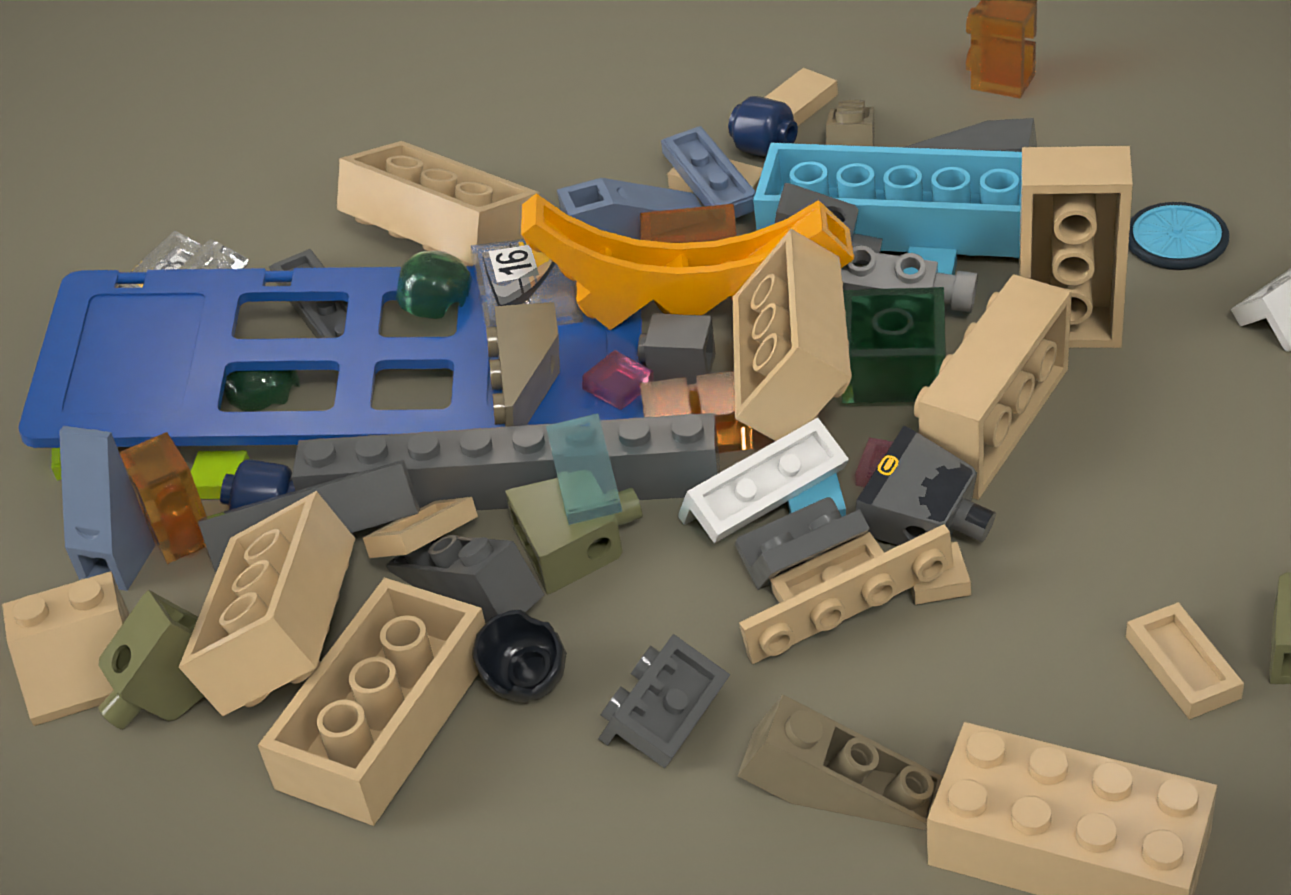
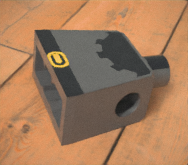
M906 426L902 427L859 495L856 503V510H861L870 527L868 532L875 539L896 545L906 543L943 524L950 531V537L954 531H958L983 542L989 534L996 516L995 511L972 502L977 477L975 469Z

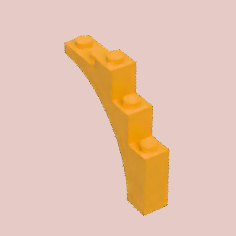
M537 193L522 204L521 235L531 249L544 253L555 262L564 276L572 281H577L576 300L579 308L587 317L591 319L596 318L609 330H612L652 300H654L657 307L664 314L704 315L729 296L733 301V296L791 228L839 256L841 268L854 260L850 229L819 200L783 221L752 233L716 241L688 243L638 240L600 230L565 214Z

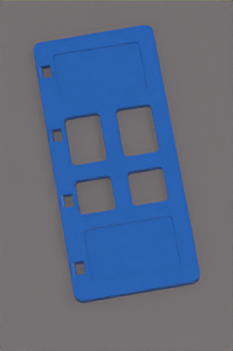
M554 265L547 278L529 299L530 304L554 302L559 333L560 373L527 425L644 418L643 363H640L638 359V342L642 333L641 309L612 330H609L596 318L591 319L581 311L576 300L577 283H558V279L568 278L560 271L558 265ZM440 266V269H412V267L294 268V270L266 271L265 268L147 270V272H119V270L75 271L66 275L61 281L19 422V433L22 442L33 448H60L59 431L63 426L111 432L117 447L298 445L299 440L505 427V424L495 425L493 394L502 393V390L491 389L489 360H495L498 357H488L486 327H496L495 306L498 305L492 292L485 266ZM486 266L491 281L498 286H506L517 280L497 282L493 266ZM412 281H439V284L412 285ZM272 282H291V286L265 285ZM119 284H144L143 288H119ZM453 299L459 302L457 331L452 336L383 337L380 335L383 306L387 301ZM246 302H348L344 333L337 338H234L240 306ZM447 368L454 371L451 405L445 409L375 410L372 408L375 375L380 370ZM336 370L339 372L335 404L326 411H220L226 377L233 371Z

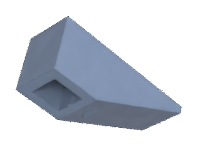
M598 178L557 189L560 210L565 214L600 230L633 239L652 240L674 233L687 232L692 228L709 224L708 217L697 197L691 192L607 178Z
M63 426L59 431L66 551L79 580L111 571L119 590L128 591L154 549L155 542L111 432L96 429Z

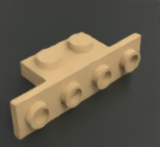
M943 524L885 553L871 533L868 532L770 579L773 594L779 604L739 622L749 660L752 664H755L769 656L782 654L792 645L821 631L831 630L837 627L843 620L872 606L885 604L893 596L912 588L913 585L938 578L943 572L954 567L950 531Z

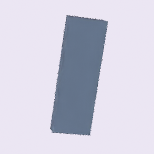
M702 126L661 140L664 156L718 224L754 211L753 199L756 191Z

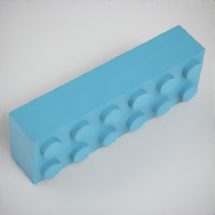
M771 143L753 199L756 230L775 224L776 211L784 184L789 183L855 205L859 209L855 233L882 238L881 251L908 252L909 246L957 249V254L966 256H1000L1019 259L1022 152Z

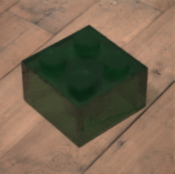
M944 287L843 290L852 377L847 389L842 394V403L916 402L921 389L925 386L930 387L939 375L940 367L946 357Z

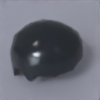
M519 609L510 610L491 617L476 634L472 652L480 677L489 689L502 698L523 703L529 700H538L553 690L564 674L567 655L558 633L554 632V628L549 622L532 618Z

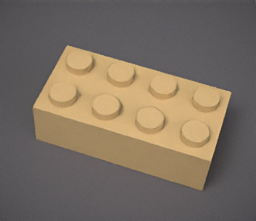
M404 141L339 159L337 210L355 217V221L358 223L376 225L388 230L389 235L395 238L410 239L423 244V248L427 251L448 254L457 258L458 262L464 266H483L482 256H484L486 263V261L491 260L488 251L510 248L509 243H511L512 248L519 247L518 242H523L524 246L526 245L521 235L522 204L536 193L539 195L540 192Z
M1130 146L1022 147L1019 276L1071 291L1069 348L1122 347L1133 186Z
M792 228L733 296L735 419L775 441L818 418L819 412L833 397L838 398L845 392L852 377L840 257Z
M1013 274L1000 292L996 291L991 295L986 311L977 323L972 322L968 326L963 342L956 352L945 357L940 367L939 375L930 387H923L917 396L914 415L919 418V434L975 469L977 477L973 493L974 499H980L1068 370L1071 312L1070 290Z
M317 491L229 539L179 665L180 670L222 716L242 706L250 708L259 704L271 691L289 682L297 684L306 680L319 666L320 654L326 635L330 630V621L340 596L339 591L345 572L349 566L348 562L355 537Z
M384 577L319 663L315 672L306 680L258 744L274 789L374 826L479 674L472 652L476 634L485 625L482 608Z
M964 722L927 818L928 865L1035 895H1194L1211 833L1217 785Z

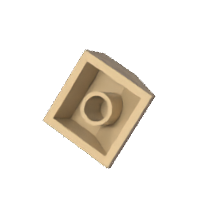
M111 571L2 604L8 648L33 726L97 707L110 695L113 688L99 667V657L129 616Z

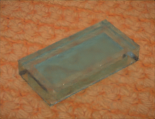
M599 414L547 425L546 429L569 525L623 512Z

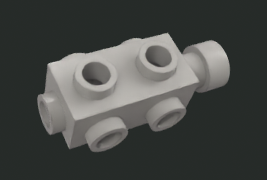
M867 246L854 247V260L841 268L844 306L850 312L865 313L873 311L891 314L900 320L912 321L917 318L931 320L934 302L950 304L951 310L970 313L973 310L978 273L959 270L956 275L938 273V262L924 260L918 254L906 253L902 256L875 253ZM858 260H865L869 262V264L864 267H857L854 265V263ZM909 267L916 268L918 272L909 275L904 273L903 270Z

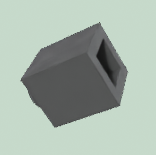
M653 313L648 332L641 333L638 342V359L640 363H646L649 384L708 386L716 354L712 316Z

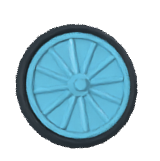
M1187 202L1158 203L1140 210L1130 219L1128 248L1142 261L1161 268L1183 270L1207 265L1224 253L1229 243V230L1226 223L1210 209Z

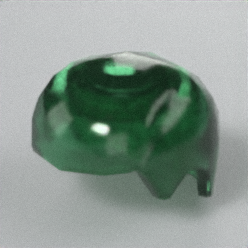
M430 250L419 252L409 257L401 266L395 299L403 310L417 317L440 319L444 317L451 304L458 302V306H464L466 297H468L472 277L462 260L445 251Z
M297 370L233 371L226 377L224 392L232 406L244 412L262 411L271 404H286L291 387L293 385L300 387L301 380Z

